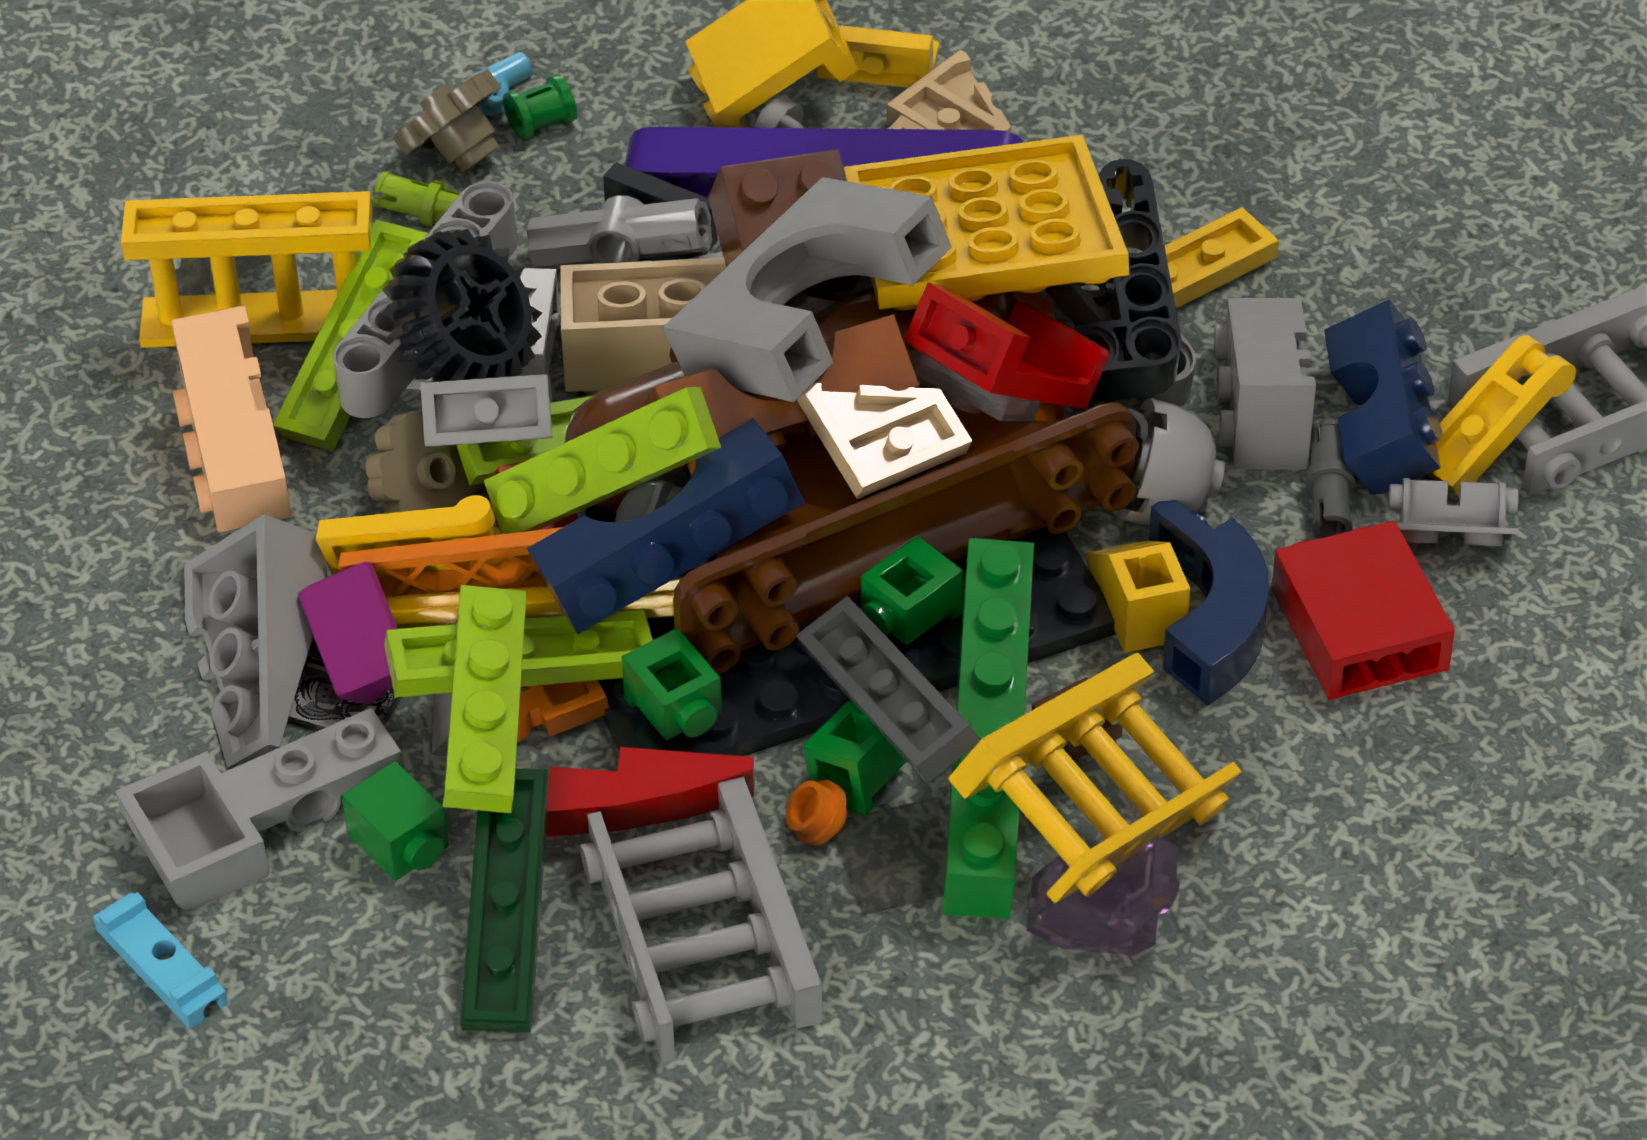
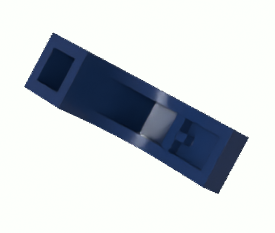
M1177 500L1159 501L1151 506L1149 541L1170 542L1184 575L1196 584L1206 597L1196 609L1165 629L1163 669L1208 706L1226 694L1246 676L1261 651L1265 635L1269 593L1268 571L1263 555L1254 539L1233 517L1217 528L1212 529L1199 513L1188 510Z

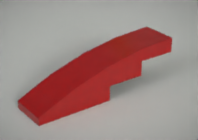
M620 747L617 771L550 766L546 837L589 834L587 815L600 811L607 832L628 830L701 815L719 809V782L744 777L750 795L754 797V757Z

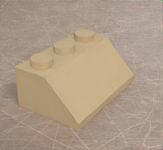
M724 258L560 265L561 338L565 392L583 391L589 394H596L599 391L672 364L669 357L671 345L663 326L726 268Z

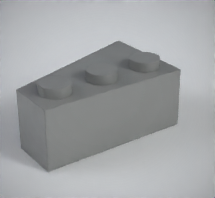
M1228 298L1226 323H1215L1214 358L1226 359V366L1217 367V403H1229V410H1220L1219 441L1220 447H1232L1233 469H1308L1316 382L1315 377H1307L1306 367H1311L1310 350H1305L1304 348L1307 330L1301 298Z

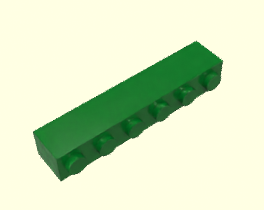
M969 538L963 590L956 711L970 724L980 740L1025 715L1034 543ZM972 749L952 765L951 774L966 758V756L972 751ZM952 783L950 785L942 915L1010 918L1016 879L1019 808L1003 789L996 792L989 785L964 799Z

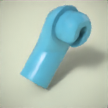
M517 52L487 67L501 88L479 106L484 115L494 116L503 112L504 94L509 92L510 87L532 77L531 64L522 52Z

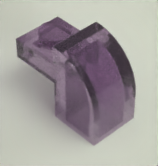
M1155 836L1117 866V872L1097 891L1086 897L1078 889L1054 904L1046 893L1070 868L1058 855L1032 876L1026 931L1062 949L1134 955L1151 948L1156 944L1158 914H1164L1170 909L1179 892L1180 882L1176 877L1179 847L1159 836Z

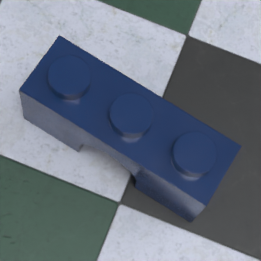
M1387 300L1324 329L1331 374L1356 405H1362L1338 417L1345 464L1370 494L1386 493L1389 491L1390 484H1402L1403 478L1415 480L1440 469L1436 442L1442 440L1443 435L1437 417L1429 404L1428 397L1434 395L1435 390L1432 379L1422 364L1421 353L1427 350V345L1418 323L1412 317L1405 320L1392 302Z

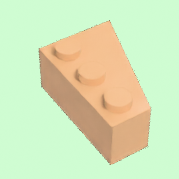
M245 305L171 320L183 382V389L173 390L172 393L179 426L192 425L193 429L191 432L182 433L189 468L192 470L202 467L204 474L193 477L200 513L213 511L218 533L242 528L263 514L280 520L291 518L286 478L270 410L266 406L259 379L261 378L258 359L257 356L254 357Z

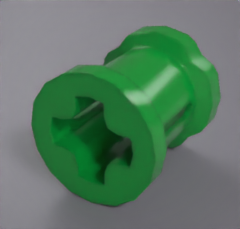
M560 74L547 78L546 84L520 94L512 90L503 96V107L508 123L524 142L533 138L534 131L560 121L568 124L577 120L578 112L575 99L568 83Z

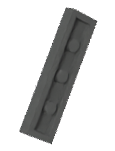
M848 596L796 635L809 655L927 784L945 769L952 766L980 741L970 724Z

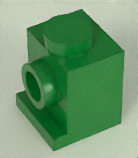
M916 536L861 575V611L886 637L892 634L902 643L908 645L946 616L954 620L962 614L963 570L919 536Z
M678 628L621 656L625 700L631 707L637 705L666 741L682 732L687 737H697L713 726L717 719V714L722 712L720 677ZM666 666H669L668 669H666V670H664V671H662V672H660V673H658V674H656V675H653V674H652V673H654V672H656V671H658V670H660V669H662V668H664V667H666Z
M847 701L803 745L809 781L829 780L838 784L845 792L846 808L867 815L874 808L872 797L907 762L851 701Z

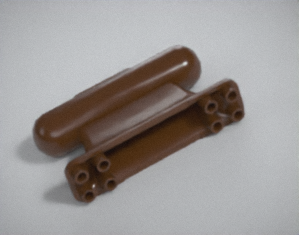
M815 287L795 295L784 304V306L812 311L825 343L836 331L893 314L904 340L916 312V309L898 310L889 308L879 310L873 287L838 299L834 292L827 287ZM1014 291L986 295L982 299L971 302L1007 323L1014 305L1017 303ZM904 341L920 385L918 388L940 389L972 439L967 453L857 500L821 439L811 440L808 432L785 438L787 446L779 451L783 455L805 503L717 553L715 560L694 568L680 579L673 595L674 629L678 628L717 674H721L731 669L738 662L742 651L762 643L769 650H779L788 646L796 638L799 628L808 625L810 620L822 616L846 596L853 602L861 600V575L916 536H919L951 562L967 556L969 538L1016 540L1045 527L1053 534H1061L1076 525L1081 517V512L1102 505L1110 512L1118 511L1127 506L1136 494V486L1131 481L1134 472L1135 455L1139 448V443L1136 440L1137 425L1135 417L1124 405L1114 402L1098 405L1055 422L1036 421L1022 417L1003 408L985 395L975 384ZM672 347L669 353L672 364L599 391L577 407L568 425L564 443L644 407V401L655 386L684 378L685 375ZM739 390L744 394L762 400H781L773 397H768L760 394ZM687 468V469H684V470H681V471H684V472L690 474L688 468ZM629 490L595 505L611 512H616Z

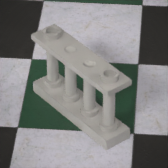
M1647 285L1453 360L1448 401L1453 407L1456 406L1504 351L1522 335L1531 336L1545 346L1546 355L1549 357L1559 355L1574 365L1576 370L1585 366L1587 368H1596L1630 406L1602 417L1574 384L1564 394L1552 397L1578 428L1550 438L1540 425L1532 419L1516 436L1528 450L1522 487L1529 495L1550 486L1554 489L1563 488L1582 473L1647 448V388L1617 355L1636 346L1638 348H1647ZM1532 374L1522 376L1517 382L1523 385Z
M744 777L718 783L719 811L711 812L710 820L625 841L611 843L601 811L587 815L590 842L580 844L583 869L589 884L601 882L640 1000L632 1003L640 1039L643 1043L655 1041L662 1063L675 1060L674 1027L774 1003L776 1008L788 1006L796 1029L823 1022L822 984ZM714 846L717 847L719 852L731 851L734 862L728 864V871L631 895L628 893L620 870ZM733 897L736 898L738 903L749 901L754 913L747 915L746 923L650 947L646 945L638 922ZM754 949L757 955L769 954L773 967L766 969V976L665 1001L657 977V973Z

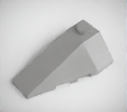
M267 514L259 516L184 564L185 622L189 636L204 635L210 656L204 655L197 664L202 679L216 678L220 693L214 701L211 713L228 769H232L280 747L313 637L298 593L307 586L327 578L325 559L316 541V533Z

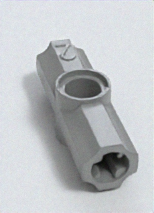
M618 195L608 198L602 204L600 210L531 218L526 229L529 257L533 267H539L540 269L560 268V265L638 262L639 259L707 252L712 243L711 216L706 202H701L699 198L644 205L635 198Z

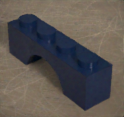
M753 418L719 437L721 448L698 458L693 475L686 486L673 499L660 508L644 516L621 522H602L582 516L527 548L551 595L577 634L805 503L783 455Z

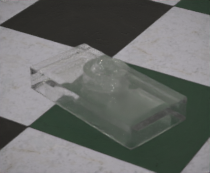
M915 347L908 348L907 352L916 376L946 391L945 398L950 405L975 414L983 411L999 421L1034 420L1041 402L988 393Z

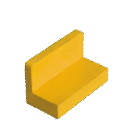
M838 25L859 69L843 81L909 88L935 68L939 52V42L933 40V35ZM824 64L817 67V78L837 80Z

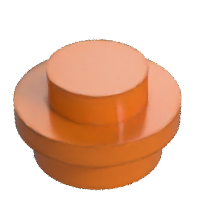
M810 780L802 783L793 792L786 809L787 825L790 829L794 830L795 835L801 842L810 846H820L837 835L845 824L847 817L846 795L841 786L829 780H821L819 782Z

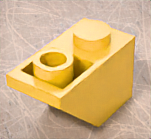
M1146 540L1086 553L1085 562L1106 599L1115 621L1114 630L1123 652L1128 653L1164 645L1165 629L1188 614L1190 586L1171 543Z

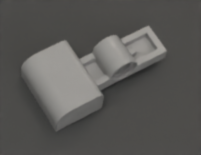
M370 708L223 773L219 771L206 751L118 789L115 792L120 812L175 903L182 909L194 910L268 876L269 867L265 845L258 832L283 821L292 831L300 833L307 830L306 824L323 818L326 822L332 819L339 810L342 794L394 761L403 768L400 749L374 710Z

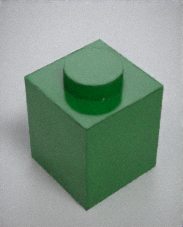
M396 761L341 795L347 834L395 882L414 869L418 871L427 869L439 859L443 850L449 847L444 807Z

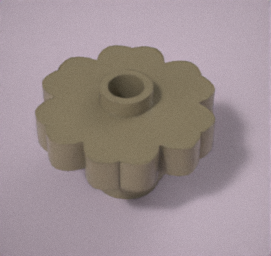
M488 68L483 72H479L453 91L446 83L419 103L424 112L398 131L392 138L405 156L417 151L432 140L450 165L455 162L461 172L464 173L475 163L480 162L500 147L492 136L496 130L479 106L494 95L501 86Z
M414 411L394 415L388 424L383 425L376 431L375 442L379 453L369 456L365 463L366 474L369 478L368 493L373 500L385 503L384 514L454 507L460 500L472 496L471 493L481 490L485 484L469 485L456 445L425 447L423 414Z

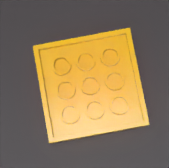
M1083 134L843 167L848 182L932 196L952 246L914 285L870 277L879 310L889 308L898 310L916 309L928 282L944 285L969 301H976L990 294L1012 291L1036 293L1045 290L1048 286L1077 282L1093 285L1106 282L1110 278L1129 275L1128 251Z

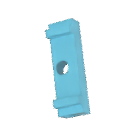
M130 892L93 916L97 932L189 1029L207 1019L203 1012L211 1001L214 1000L221 1009L228 1005L226 991L218 983L216 974L209 966L203 968L147 909L145 899L138 892L134 894ZM163 954H173L169 959H157Z

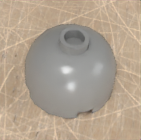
M1149 398L1139 408L1150 411V414L1146 420L1148 425L1147 439L1145 442H1138L1139 448L1135 455L1134 472L1131 481L1136 486V494L1130 502V510L1122 508L1116 513L1120 521L1150 527L1151 506L1159 501L1177 500L1188 510L1198 512L1206 496L1215 498L1219 493L1225 469L1223 461L1215 460V440L1208 426L1192 411L1178 405ZM1137 497L1143 498V499H1146V500L1144 501V503H1142Z

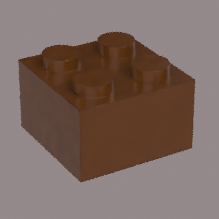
M839 149L720 167L708 199L726 267L822 177L847 181ZM860 275L829 279L817 283L800 293L815 287H827L834 293L854 290Z

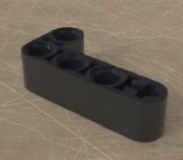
M1118 159L1105 165L1098 176L1126 248H1136L1142 252H1128V276L1110 278L1105 282L1112 320L1085 323L1073 328V330L1107 349L1109 352L1108 360L1090 402L1147 397L1164 393L1172 387L1176 380L1181 350V333L1153 180L1149 170L1141 163L1132 159ZM1122 199L1125 200L1126 206L1131 208V211L1122 213ZM1145 300L1152 305L1138 306L1131 301ZM1155 353L1161 356L1162 358L1158 360H1149L1142 357L1140 354Z

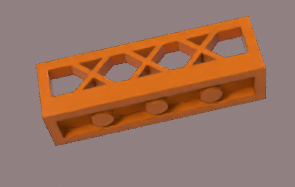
M561 528L341 552L338 568L341 572L365 561L372 563L375 572L381 571L390 575L378 577L385 596L460 592L461 585L500 589L547 586L527 548ZM504 557L500 562L492 566L485 563L488 559ZM439 564L454 569L438 572L423 570L426 566Z

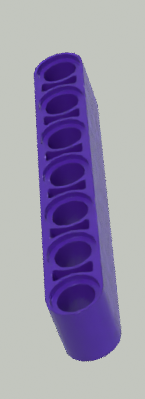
M645 127L634 131L631 135L625 166L708 198L721 166L839 149L843 167L1023 143L1024 141L1018 135L1002 130Z

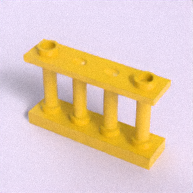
M370 191L126 200L121 235L124 261H149L155 297H143L139 335L140 347H176L171 321L173 319L244 305L249 321L252 344L315 341L346 277L357 265L356 252L371 251L372 202ZM332 253L337 290L300 291L295 254ZM270 255L276 292L240 293L234 256ZM209 257L216 294L180 296L173 259Z
M1138 652L985 736L948 777V780L964 799L989 785L996 792L1003 789L1070 868L1046 893L1054 904L1078 889L1086 897L1091 895L1117 872L1115 866L1194 818L1200 826L1208 822L1229 803L1230 798L1224 791L1242 773L1241 769L1232 762L1206 779H1203L1141 708L1139 704L1143 699L1137 691L1155 671ZM1106 718L1112 725L1117 723L1122 725L1181 793L1180 795L1168 802L1162 797L1102 728ZM1069 740L1074 747L1082 745L1144 817L1129 825L1063 749L1067 744L1066 741ZM1028 763H1031L1035 769L1043 767L1105 838L1103 842L1091 849L1026 775L1024 770L1027 768Z

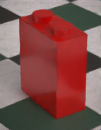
M1395 520L1369 527H1358L1349 532L1312 541H1301L1291 546L1275 549L1271 589L1328 700L1449 670L1455 629Z

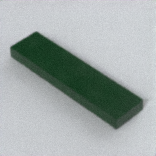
M515 768L514 797L511 813L477 810L460 1020L462 1030L531 1032L550 788L549 769Z

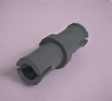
M1335 419L1319 420L1321 438H1319V427L1314 423L1312 424L1310 441L1311 466L1305 472L1306 490L1312 495L1313 501L1312 532L1318 538L1341 534L1340 522L1342 523V533L1353 530L1350 513V493L1355 488V474L1344 462L1339 423Z

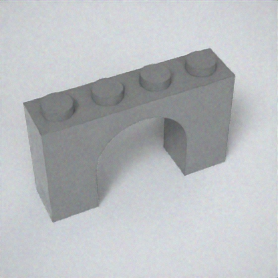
M822 177L666 323L663 329L685 377L716 368L738 390L794 402L834 362L812 311L784 306L788 300L817 283L842 276L860 275L914 285L952 246L932 196Z

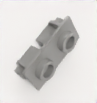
M1403 478L1402 484H1390L1388 506L1389 509L1400 510V521L1395 522L1406 542L1438 543L1439 531L1464 532V544L1502 546L1503 534L1519 535V528L1505 525L1506 514H1517L1518 489H1506L1505 482H1460L1459 505H1447L1448 481L1410 480V478Z

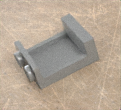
M548 374L420 383L425 447L553 438L550 408L552 389L551 379Z

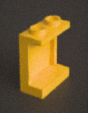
M746 0L685 41L694 61V64L688 67L689 73L699 89L709 97L710 100L705 102L703 106L716 127L749 128L745 119L746 114L821 64H824L839 82H842L859 70L827 0Z

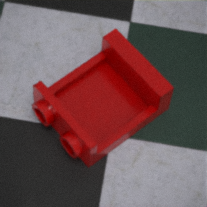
M929 282L925 287L903 340L988 393L1087 409L1109 357L1107 349L1029 303L1017 302L1006 323L948 287Z

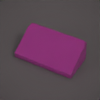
M365 561L307 586L298 593V596L337 696L341 699L371 705L393 686L384 645L386 630L398 629L373 564Z

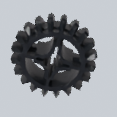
M469 229L463 231L456 230L452 233L448 230L443 233L441 231L436 232L425 238V241L420 240L408 247L407 251L403 253V258L397 260L395 265L389 269L394 279L390 280L382 291L392 303L388 304L381 314L394 321L395 328L387 339L400 340L404 351L399 361L410 362L413 360L417 364L415 380H427L432 377L433 382L513 377L520 375L522 368L535 358L531 347L536 344L542 335L532 324L537 321L542 312L532 307L529 299L536 291V288L524 286L520 276L525 266L512 267L508 263L509 248L493 250L490 235L473 238Z

